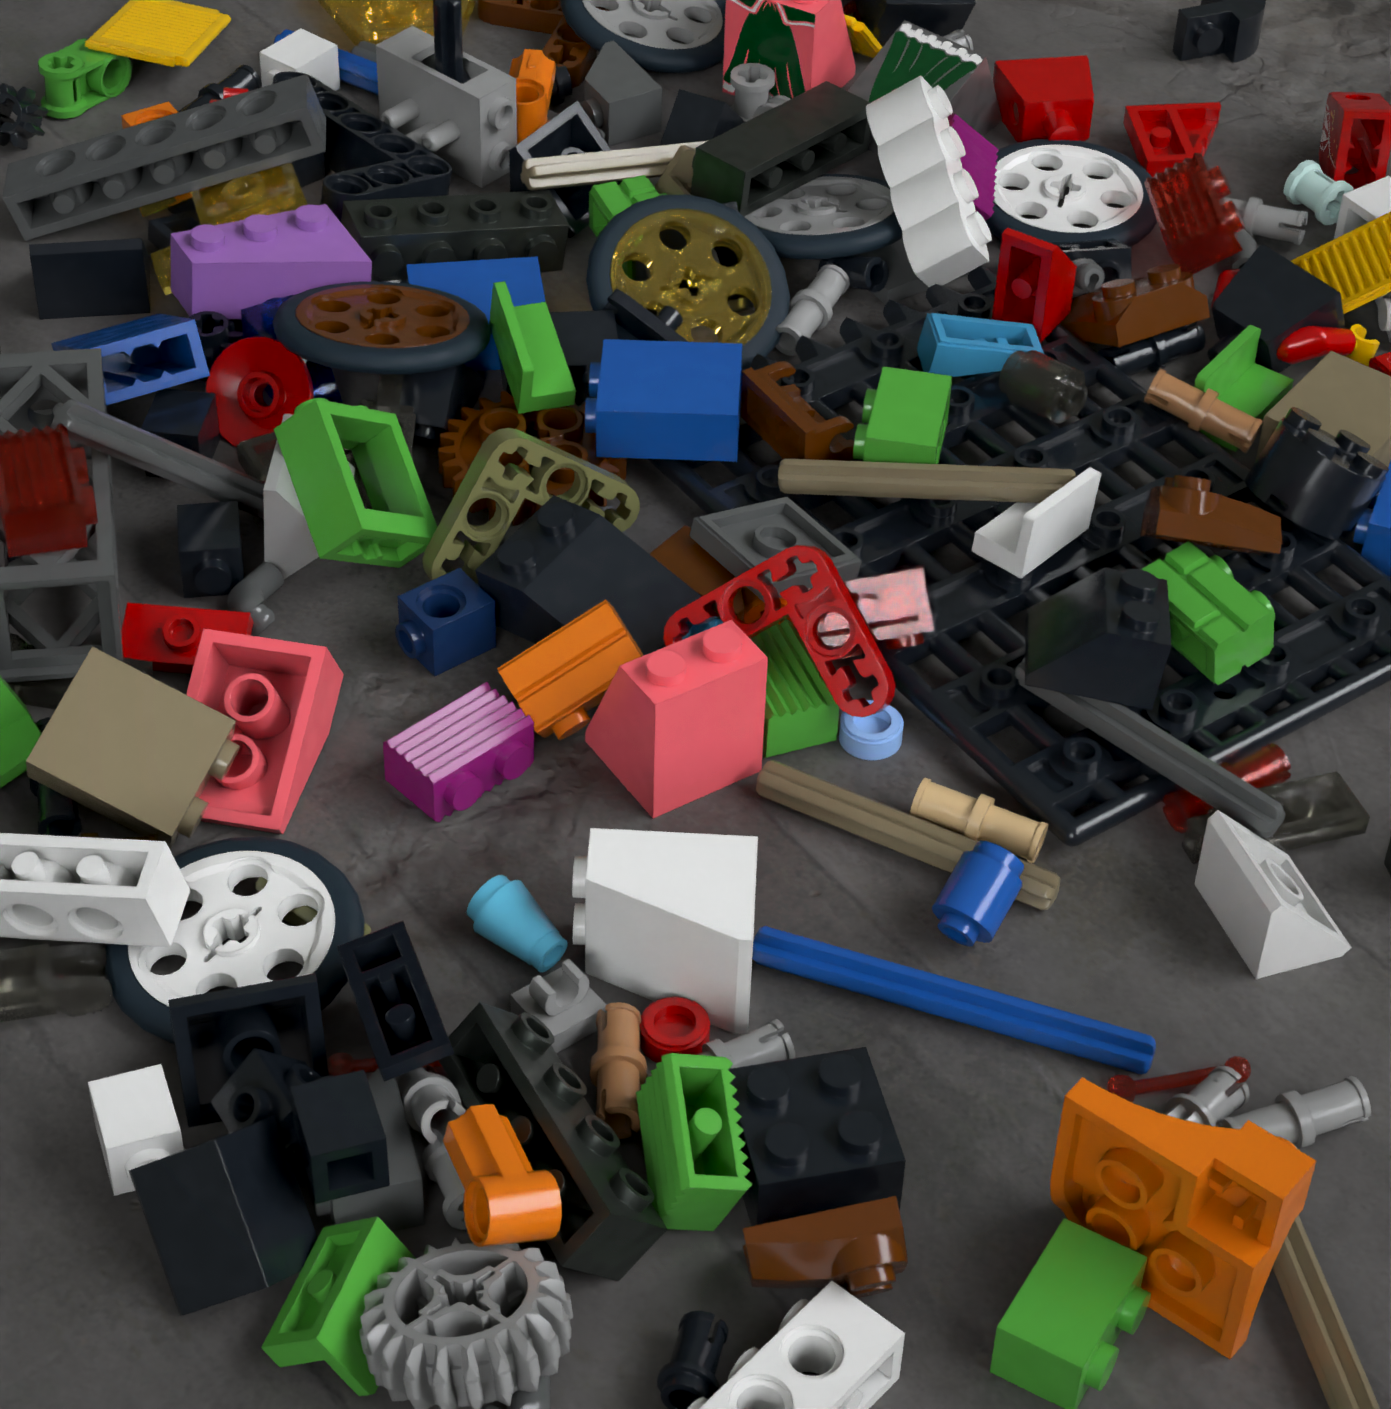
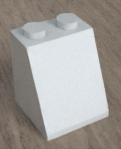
M590 828L588 856H575L572 884L573 898H585V904L575 903L573 916V944L585 945V973L652 1001L666 997L690 999L705 1009L711 1025L733 1034L748 1033L758 836Z

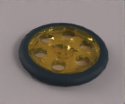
M687 194L661 195L634 203L615 215L601 230L589 254L586 282L593 311L603 310L604 306L608 303L607 298L615 289H619L629 295L646 309H653L659 312L663 306H671L683 318V323L676 332L687 341L695 342L691 336L692 328L706 326L716 333L719 343H742V371L750 368L757 354L767 357L781 338L782 333H778L775 328L787 317L790 301L784 267L773 245L759 228L736 210L721 203ZM665 229L679 231L685 237L687 247L681 250L670 249L662 243L659 233ZM716 246L729 247L738 256L739 264L734 267L720 265L712 257L711 249ZM629 260L640 261L649 269L650 278L642 282L634 281L624 273L622 264ZM682 280H686L687 284L692 288L699 287L696 296H691L687 288L679 289ZM734 294L746 296L753 303L755 312L748 316L733 312L728 305L727 297ZM616 323L619 340H639Z

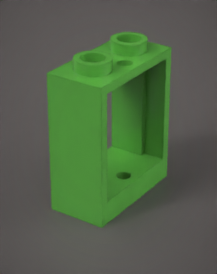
M314 398L298 405L294 409V415L274 429L320 559L401 568L425 551L437 529V525L396 414L368 409V407L363 405L351 406L330 402L325 398ZM343 448L352 451L372 509L364 508Z

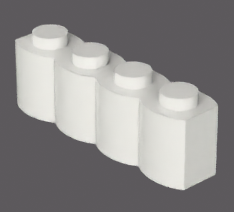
M920 75L866 105V115L872 135L878 146L881 168L890 187L892 206L903 231V243L907 257L915 275L928 287H931L934 284L943 286L989 262L986 243L992 241V236L984 218L979 212L975 211L973 200L977 199L979 195L970 174L962 168L960 158L965 156L966 153L959 135L949 125L948 116L953 114L951 103L939 85L932 88Z

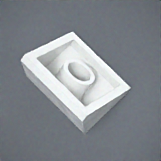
M1219 810L1208 818L1194 885L1255 979L1338 958L1352 948L1288 854Z

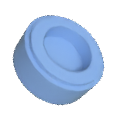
M867 700L869 704L874 702V700ZM891 705L880 713L866 717L851 716L843 711L840 717L839 742L847 753L860 759L881 760L895 754L902 744L903 718Z

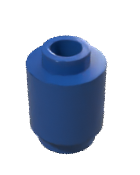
M978 841L972 851L963 852L932 906L933 913L940 920L937 925L938 929L951 940L965 946H973L976 941L983 943L991 942L1023 886L1020 876L1024 871V865L1020 859L1005 848L988 841Z

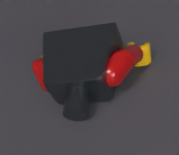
M1261 244L1242 268L1225 270L1218 276L1211 309L1217 337L1220 340L1207 351L1210 361L1249 325L1261 329L1255 363L1277 373L1282 372L1292 364L1325 356L1330 351L1366 366L1369 365L1370 358L1375 356L1380 342L1376 339H1364L1367 332L1363 326L1354 324L1350 330L1345 329L1340 292L1264 244Z

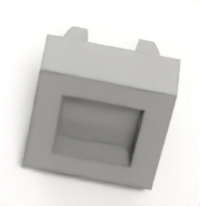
M570 959L562 962V967L544 977L540 975L534 977L529 985L510 994L511 1013L520 1015L526 1012L542 1021L554 1036L555 1041L551 1046L556 1054L596 1032L597 1012L601 1009L607 1013V1004L589 987L587 976Z

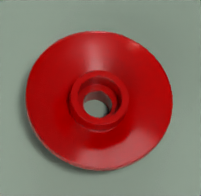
M249 337L227 347L214 362L206 384V393H215L219 433L221 436L239 449L260 453L274 451L277 441L274 429L282 423L283 415H294V409L301 403L313 399L314 393L309 370L302 358L287 350L279 340L268 337ZM267 385L272 386L274 393L273 401L269 406L263 400V390Z

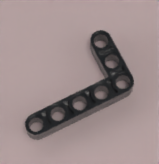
M293 71L280 72L274 75L272 84L305 74ZM308 75L326 117L325 166L335 172L323 179L320 205L326 204L341 222L343 201L448 196L452 167L448 162L319 80Z

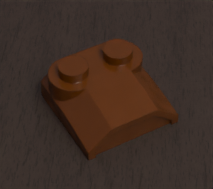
M1166 264L1148 269V277L1112 280L1102 284L1101 289L1075 297L1071 304L1070 313L1060 324L1082 341L1122 347L1210 318L1207 296L1195 290L1193 274L1181 272L1179 264Z
M1174 475L1173 478L1165 477L1164 486L1151 487L1143 512L1140 536L1181 543L1190 541L1194 545L1257 555L1280 554L1282 545L1281 517L1253 505L1209 492L1210 480Z
M896 1196L742 1228L745 1239L743 1250L752 1287L788 1289L825 1287L833 1281L840 1287L845 1286L846 1291L854 1297L861 1298L892 1290V1283L896 1282L895 1275L903 1272L908 1264L904 1229Z

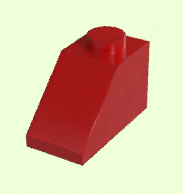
M1006 228L1002 232L992 320L1032 324L1041 344L1071 311L1077 266L1059 246L1011 228Z

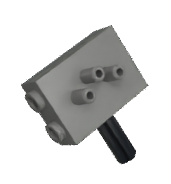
M433 0L434 36L411 26L376 45L379 117L381 121L448 162L452 167L453 173L483 188L510 172L509 150L517 145L516 78L463 52L461 0Z

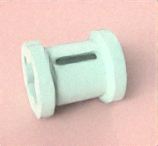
M1306 160L1301 162L1290 173L1285 182L1283 192L1289 202L1296 205H1305L1314 211L1315 218L1324 225H1332L1338 220L1343 194L1352 191L1353 187L1343 180L1334 181L1323 173L1318 163L1313 160Z

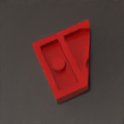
M1220 102L1126 106L1123 124L1139 164L1153 178L1168 181L1176 177H1195L1219 124L1221 104Z

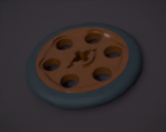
M350 282L309 289L283 302L272 321L277 339L287 350L303 359L326 367L371 374H416L459 366L476 358L483 352L489 343L492 333L486 315L474 304L456 295L437 289L393 282Z

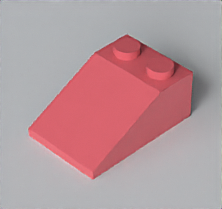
M203 628L186 695L234 719L236 724L231 741L240 745V749L224 779L220 781L211 776L203 790L200 799L209 804L201 821L284 834L329 735L344 676L327 647Z

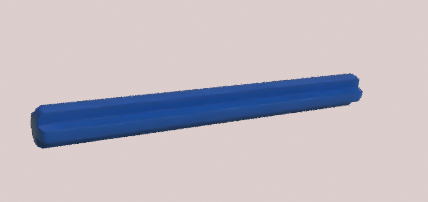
M767 926L760 927L754 938L752 959L762 966L1138 1074H1146L1153 1062L1156 1041L1151 1035Z

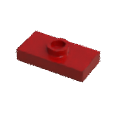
M127 602L122 625L124 663L135 669L191 674L203 628L251 635L253 619L249 612Z

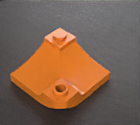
M1082 1077L1064 1097L1050 1179V1196L1052 1202L1062 1210L1068 1220L1147 1256L1141 1288L1151 1292L1148 1307L1223 1356L1231 1359L1247 1340L1258 1302L1274 1262L1294 1220L1304 1209L1316 1160L1298 1150L1290 1141L1271 1134L1250 1120L1241 1129L1216 1127L1182 1120L1134 1104Z

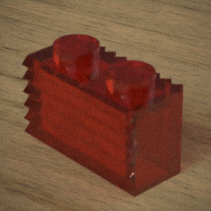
M1194 153L1192 159L1185 158L1183 163H1175L1173 168H1165L1163 173L1156 172L1154 178H1146L1144 185L1167 251L1174 263L1180 265L1181 272L1195 274L1243 250L1237 233L1244 230L1245 225L1234 202L1230 200L1225 203L1224 198L1231 195L1232 191L1219 165L1210 169L1202 154Z
M61 424L55 429L46 425L41 431L33 427L29 432L20 429L14 434L7 430L3 435H0V513L9 558L87 548L86 525L98 524L95 496L92 485H89L84 447L71 448L67 428Z

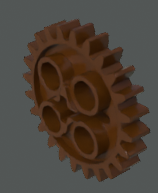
M501 391V402L494 403L482 397L479 398V411L469 407L461 408V420L449 419L448 432L440 434V448H438L439 473H442L443 487L453 489V497L483 442L490 434L504 428H513L526 433L527 428H533L536 431L537 439L607 470L623 480H626L627 458L596 457V433H585V404L581 406L576 405V394L574 405L518 414L513 397L508 392ZM517 451L513 454L502 453L499 462L504 467L508 463L515 464L530 474L529 463ZM565 467L554 471L546 484L547 493L556 496L567 492L574 482L573 469ZM590 489L587 498L592 499L598 506L605 507L607 499L597 495ZM490 498L479 499L470 506L469 512L473 514L488 508L490 521L495 514L496 502ZM525 498L512 521V525H519L524 517H531L542 506Z

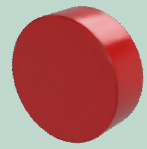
M682 997L662 998L651 1003L641 1015L640 1046L645 1055L656 1063L662 1062L661 1056L669 1053L700 1054L702 1053L703 1044L710 1041L709 1016L702 1006L690 999Z

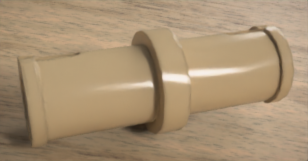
M924 778L920 783L910 810V815L964 835L977 842H992L1016 856L1027 859V862L1033 864L1041 851L1048 830V824L1045 822L1040 823L995 806V799L990 796L981 794L976 799L931 782V779Z

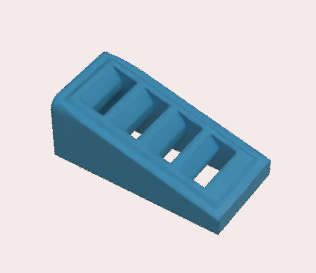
M927 313L917 345L918 356L924 372L952 377L1038 367L1043 365L1045 354L1032 324L938 313Z

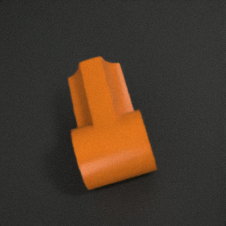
M524 49L519 57L512 59L509 75L516 78L517 144L547 123L556 66L555 61L548 59L542 50Z
M494 1104L470 1106L463 1115L449 1121L443 1143L465 1189L463 1198L464 1219L468 1235L473 1244L478 1247L551 1240L556 1237L562 1219V1202L556 1179L550 1171H533L508 1117L500 1115Z

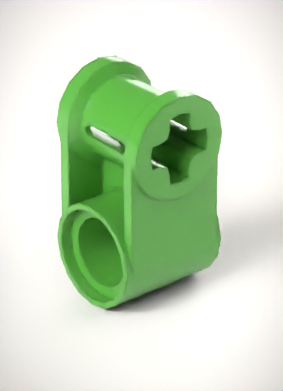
M86 38L78 39L73 44L57 52L44 55L38 61V70L44 76L45 96L41 99V107L48 109L47 116L69 119L78 117L85 113L86 110L109 98L120 95L128 86L132 74L129 58L88 49V47H85V41L88 40Z

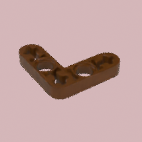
M477 0L478 16L485 23L552 34L542 50L544 55L548 59L555 61L557 67L566 66L571 78L572 89L584 81L597 58V50L579 38L567 24L561 9L560 0ZM596 7L600 10L610 11L603 7Z

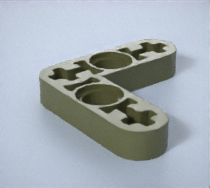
M513 428L498 429L490 434L481 445L426 547L422 559L423 569L432 581L456 570L451 568L446 573L441 565L445 559L455 561L459 556L464 561V566L461 569L475 583H478L475 570L497 550L524 499L526 498L543 506L553 496L547 493L546 484L548 478L554 471L560 468L573 469L574 482L567 492L556 496L600 514L621 532L630 528L636 521L640 511L639 498L636 492L623 479L607 470ZM517 451L529 464L533 465L531 474L515 464L508 463L504 467L499 462L500 456L503 452L513 454ZM590 489L608 500H613L616 497L620 501L619 506L616 510L607 508L603 511L592 499L587 498ZM482 498L494 499L496 510L490 521L478 526L470 525L467 522L468 510L475 501ZM462 531L468 538L476 541L477 544L473 546L467 539L463 543L457 537V533Z

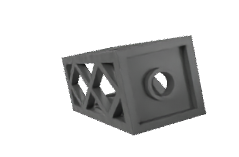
M101 348L0 354V675L6 683L74 678L92 646L124 662L111 456L57 434L51 426L55 417L53 413L48 415L38 414L30 408L32 404L40 400L65 403L73 399L107 414ZM92 459L93 480L74 465L71 460ZM26 463L28 465L26 469L7 488L6 465ZM45 481L78 509L75 515L54 538L20 509ZM96 532L97 560L78 561L74 556ZM8 547L27 565L8 566ZM77 585L92 601L58 641L20 607L35 588ZM100 623L102 644L80 646ZM9 624L36 649L12 651Z

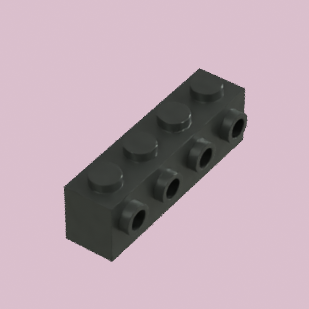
M826 81L697 146L692 160L691 194L711 199L721 204L736 201L738 211L743 216L754 212L867 151L871 129L866 115V105L871 102Z
M549 190L343 201L341 220L342 225L372 261L371 282L407 280L406 264L538 256L540 271L562 270L569 229L566 218Z
M479 1002L450 1034L449 1040L454 1054L439 1059L440 1064L452 1084L458 1090L459 1096L467 1109L475 1105L494 1104L500 1115L508 1117L533 1171H550L556 1179L562 1202V1219L556 1237L546 1240L561 1267L620 1281L668 1230L651 1204L654 1200L651 1188L638 1174L630 1170L617 1150L620 1146L618 1136L608 1124L594 1114L584 1098L587 1089L583 1081L570 1068L563 1065L551 1046L555 1040L549 1028L532 1014L523 1012L520 1015H516Z

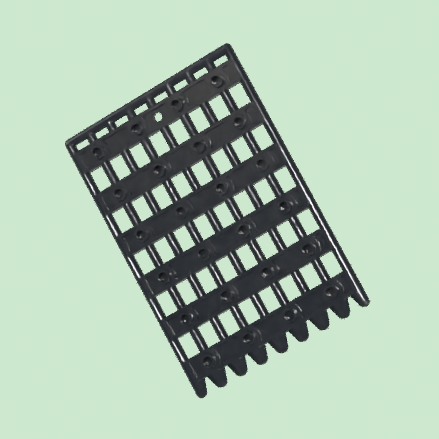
M979 266L970 271L968 281L975 291L965 295L939 284L928 287L926 298L932 309L922 313L899 302L889 300L883 310V316L889 326L881 330H876L846 317L839 330L846 344L835 349L802 335L795 347V351L802 363L793 366L796 369V373L788 378L783 377L776 381V383L780 387L795 384L801 390L800 396L826 421L839 416L833 411L834 409L852 401L857 402L863 407L867 388H878L883 366L923 372L917 352V345L927 313L992 319L997 275L984 266ZM1061 324L1044 339L1049 344L1042 346L1045 354L1042 366L959 376L963 381L951 386L948 423L938 463L966 465L948 449L970 440L992 458L977 466L1072 469L1075 471L1076 477L1089 467L1101 472L1098 489L1112 501L1093 509L1089 528L1021 579L972 552L975 531L1017 502L901 498L897 502L878 509L864 496L783 493L778 486V469L783 458L760 467L740 450L763 440L741 418V409L737 462L719 461L737 477L736 479L713 488L693 470L711 461L648 459L707 515L788 497L852 551L862 563L857 579L846 581L844 584L847 590L858 586L881 607L862 618L893 674L895 688L1040 822L1047 823L1048 830L1061 842L1070 847L1086 842L1184 790V788L1091 729L1085 728L1064 739L1036 714L1051 706V704L1019 684V679L1015 676V670L1025 657V637L1005 619L1040 603L1103 568L1111 569L1120 564L1126 570H1141L1154 562L1144 552L1163 543L1173 550L1183 545L1184 543L1140 536L1143 512L1151 487L1164 486L1165 477L1173 478L1174 475L1210 480L1209 492L1244 503L1252 501L1261 509L1281 517L1282 545L1280 554L1257 555L1225 549L1215 553L1209 547L1195 545L1208 557L1212 555L1221 557L1231 569L1234 579L1247 591L1257 590L1267 597L1275 612L1274 642L1269 655L1248 668L1244 665L1240 673L1219 686L1210 681L1180 652L1171 646L1166 664L1184 679L1162 690L1158 689L1152 710L1128 706V709L1221 767L1226 768L1391 680V578L1341 539L1326 538L1283 516L1282 513L1286 508L1276 500V496L1273 494L1267 504L1260 500L1245 484V478L1250 469L1200 431L1188 428V422L1151 403L1144 402V398L1148 393L1146 389ZM757 354L750 368L752 367L754 370L778 361ZM1101 383L1122 401L1103 409L1082 393L1081 390ZM1057 401L1080 420L1059 428L1037 410ZM1015 421L1036 439L1015 448L993 429ZM857 426L846 433L840 434L846 440L852 439L854 441ZM1174 440L1196 457L1198 461L1179 469L1155 449ZM854 459V460H851V461H863V460ZM1131 460L1153 477L1155 481L1135 489L1111 469ZM833 500L854 521L831 531L809 510ZM949 543H953L976 564L952 574L929 553ZM905 564L929 586L905 597L882 574ZM1331 565H1335L1363 588L1342 597L1314 574ZM1290 586L1319 610L1299 620L1270 596ZM837 612L825 614L821 620L847 642L850 635L848 621ZM981 631L1007 655L983 666L957 642ZM860 647L856 652L862 658H865V654ZM933 654L959 678L934 690L908 665ZM1373 654L1380 657L1362 668L1355 665ZM1329 677L1335 680L1332 684L1316 692L1310 689V687ZM1218 691L1227 692L1233 698L1221 699L1213 693ZM1283 701L1289 704L1288 707L1270 716L1263 713ZM1012 725L1040 752L1015 764L987 737ZM1237 725L1244 729L1223 741L1216 737ZM1141 775H1145L1148 780L1125 792L1119 788ZM1093 800L1099 804L1075 818L1070 814V812Z

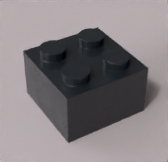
M866 1047L729 1069L735 1076L731 1085L737 1089L733 1098L740 1103L735 1111L742 1116L737 1122L743 1129L739 1138L746 1143L741 1151L748 1156L743 1163L750 1170L745 1178L752 1183L743 1195L751 1226L892 1196L897 1197L900 1210L906 1160Z

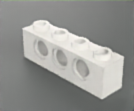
M0 833V937L156 947L172 946L190 888L166 841Z
M831 1281L811 1301L807 1299L798 1301L785 1315L778 1333L760 1350L756 1347L747 1350L733 1366L728 1381L709 1400L705 1397L698 1398L687 1409H870L900 1377L905 1333L838 1284ZM802 1372H814L819 1375L808 1376L802 1374Z

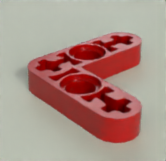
M796 545L779 552L677 610L669 617L664 627L663 639L665 646H669L681 641L682 637L688 634L689 627L686 623L688 620L693 625L708 623L719 616L723 623L732 619L751 639L790 617L834 701L842 711L856 717H866L880 713L890 705L895 694L893 674L831 558L825 551L816 546ZM798 558L802 563L814 562L818 572L810 577L813 588L809 591L805 585H796L780 592L781 597L787 601V605L781 608L778 591L765 578V575L771 571L772 581L781 582L797 571L794 563L795 559ZM747 586L757 589L762 594L765 602L761 618L754 623H745L740 620L733 608L737 592ZM714 603H717L719 615L711 608ZM830 612H837L848 621L850 627L849 638L846 644L839 649H830L824 646L817 634L820 619ZM860 647L862 648L865 658L856 659L853 662L862 677L874 675L877 679L879 686L871 691L873 703L869 704L865 698H852L849 689L857 684L856 678L849 665L843 666L836 671L832 664L833 660L851 656Z

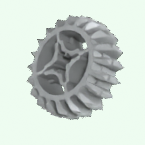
M455 1237L451 1246L441 1249L426 1245L424 1255L417 1259L399 1258L397 1272H385L378 1275L377 1289L364 1296L365 1310L363 1315L360 1316L362 1328L359 1332L368 1369L374 1375L376 1385L384 1386L388 1390L392 1402L410 1400L414 1409H428L434 1405H439L440 1409H457L458 1407L469 1406L473 1409H481L483 1404L493 1401H499L506 1406H510L512 1393L518 1390L537 1392L539 1376H550L558 1373L559 1357L570 1352L569 1340L572 1335L570 1320L573 1319L570 1294L565 1292L564 1280L558 1273L556 1263L544 1261L539 1248L521 1250L518 1243L478 1247L473 1243L461 1244L457 1237Z

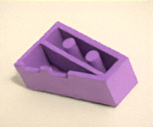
M326 204L303 205L296 210L270 215L256 214L248 216L244 220L218 225L203 224L194 227L192 230L171 233V291L189 316L198 312L214 311L223 314L227 319H263L264 310H277L290 297L306 290L331 284L371 282L372 261Z

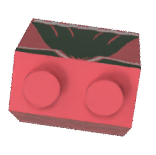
M726 0L722 92L735 96V88L730 83L731 71L734 67L745 63L763 64L774 71L775 85L769 90V99L777 95L787 96L792 99L826 81L843 88L855 76L856 65L841 0Z

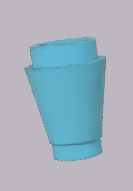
M497 875L491 878L474 894L467 907V916L474 921L473 929L477 934L527 964L532 965L539 972H545L553 967L567 949V940L560 935L557 928L520 880L510 881L504 875Z

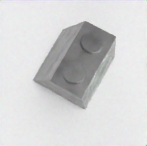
M905 20L848 89V92L873 102L921 75L932 88L939 85L947 95L953 113L958 115L982 136L995 128L1002 120L987 57ZM871 132L868 150L878 154V146Z

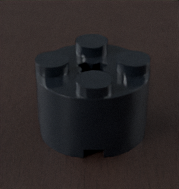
M1291 407L1286 417L1280 420L1246 476L1245 484L1254 495L1266 504L1272 494L1276 496V500L1286 508L1282 515L1294 523L1329 539L1338 540L1342 535L1346 540L1385 481V475L1389 469L1385 464L1367 454L1371 447L1361 438L1342 429L1339 430L1335 437L1320 429L1322 424L1315 417L1301 409Z

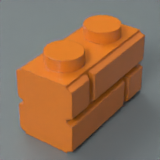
M605 599L497 669L525 716L530 715L536 733L544 738L555 733L558 740H562L581 730L591 721L587 711L600 704L619 666L644 655L614 607Z

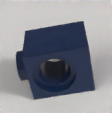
M461 568L397 596L399 624L395 628L397 641L402 651L409 658H416L434 677L496 647L495 600Z

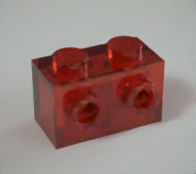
M924 565L843 580L874 640L885 639L887 650L924 643L923 632L935 629ZM808 586V590L810 591L813 586ZM830 612L820 619L817 634L824 646L830 649H839L846 644L850 635V627L848 621L837 612ZM861 647L857 651H855L851 656L845 658L861 655Z

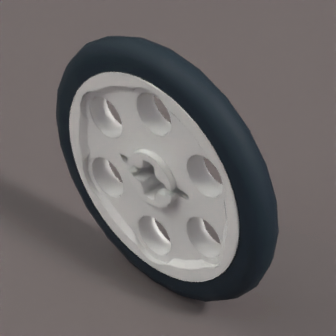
M1033 139L1010 144L999 149L997 152L998 158L996 162L998 164L995 167L997 169L995 173L997 178L994 181L996 185L993 188L996 190L993 194L995 197L993 203L995 205L992 208L994 213L985 222L990 233L1000 240L1002 239V232L1006 228H1011L1049 243L1116 239L1131 247L1140 242L1155 227L1162 214V198L1154 178L1143 166L1122 153L1085 141ZM1039 167L1053 168L1055 170L1045 171L1039 169ZM1088 176H1102L1107 179L1099 180L1090 178ZM1015 186L1023 190H1009L1004 187ZM1069 187V193L1064 197L1065 188ZM1064 197L1063 206L1059 207V201ZM1105 204H1119L1124 207L1113 208ZM1022 215H1035V216L1040 217V218H1039V219H1027V218H1024V217H1021V216H1022ZM1073 224H1086L1091 227L1079 228L1073 226Z
M262 836L227 838L196 846L174 857L190 888L187 901L199 902L202 904V907L191 918L180 920L171 947L106 944L104 967L107 984L120 1009L146 1032L174 1044L168 1000L203 994L217 986L237 988L270 982L273 980L267 978L269 971L277 964L286 961H294L303 966V969L296 977L315 973L322 1011L331 1004L348 982L337 946L362 937L364 935L365 919L359 896L345 874L318 852L292 841ZM263 877L268 880L265 887L256 894L240 896L232 892L240 881L247 878ZM301 906H309L318 911L314 919L305 925L288 926L282 922L288 912ZM246 936V940L241 943L238 942ZM228 938L231 939L230 941L226 942L224 945L222 944V942L225 941L226 939H228ZM180 955L186 958L184 965L172 974L156 975L150 972L153 964L164 956Z

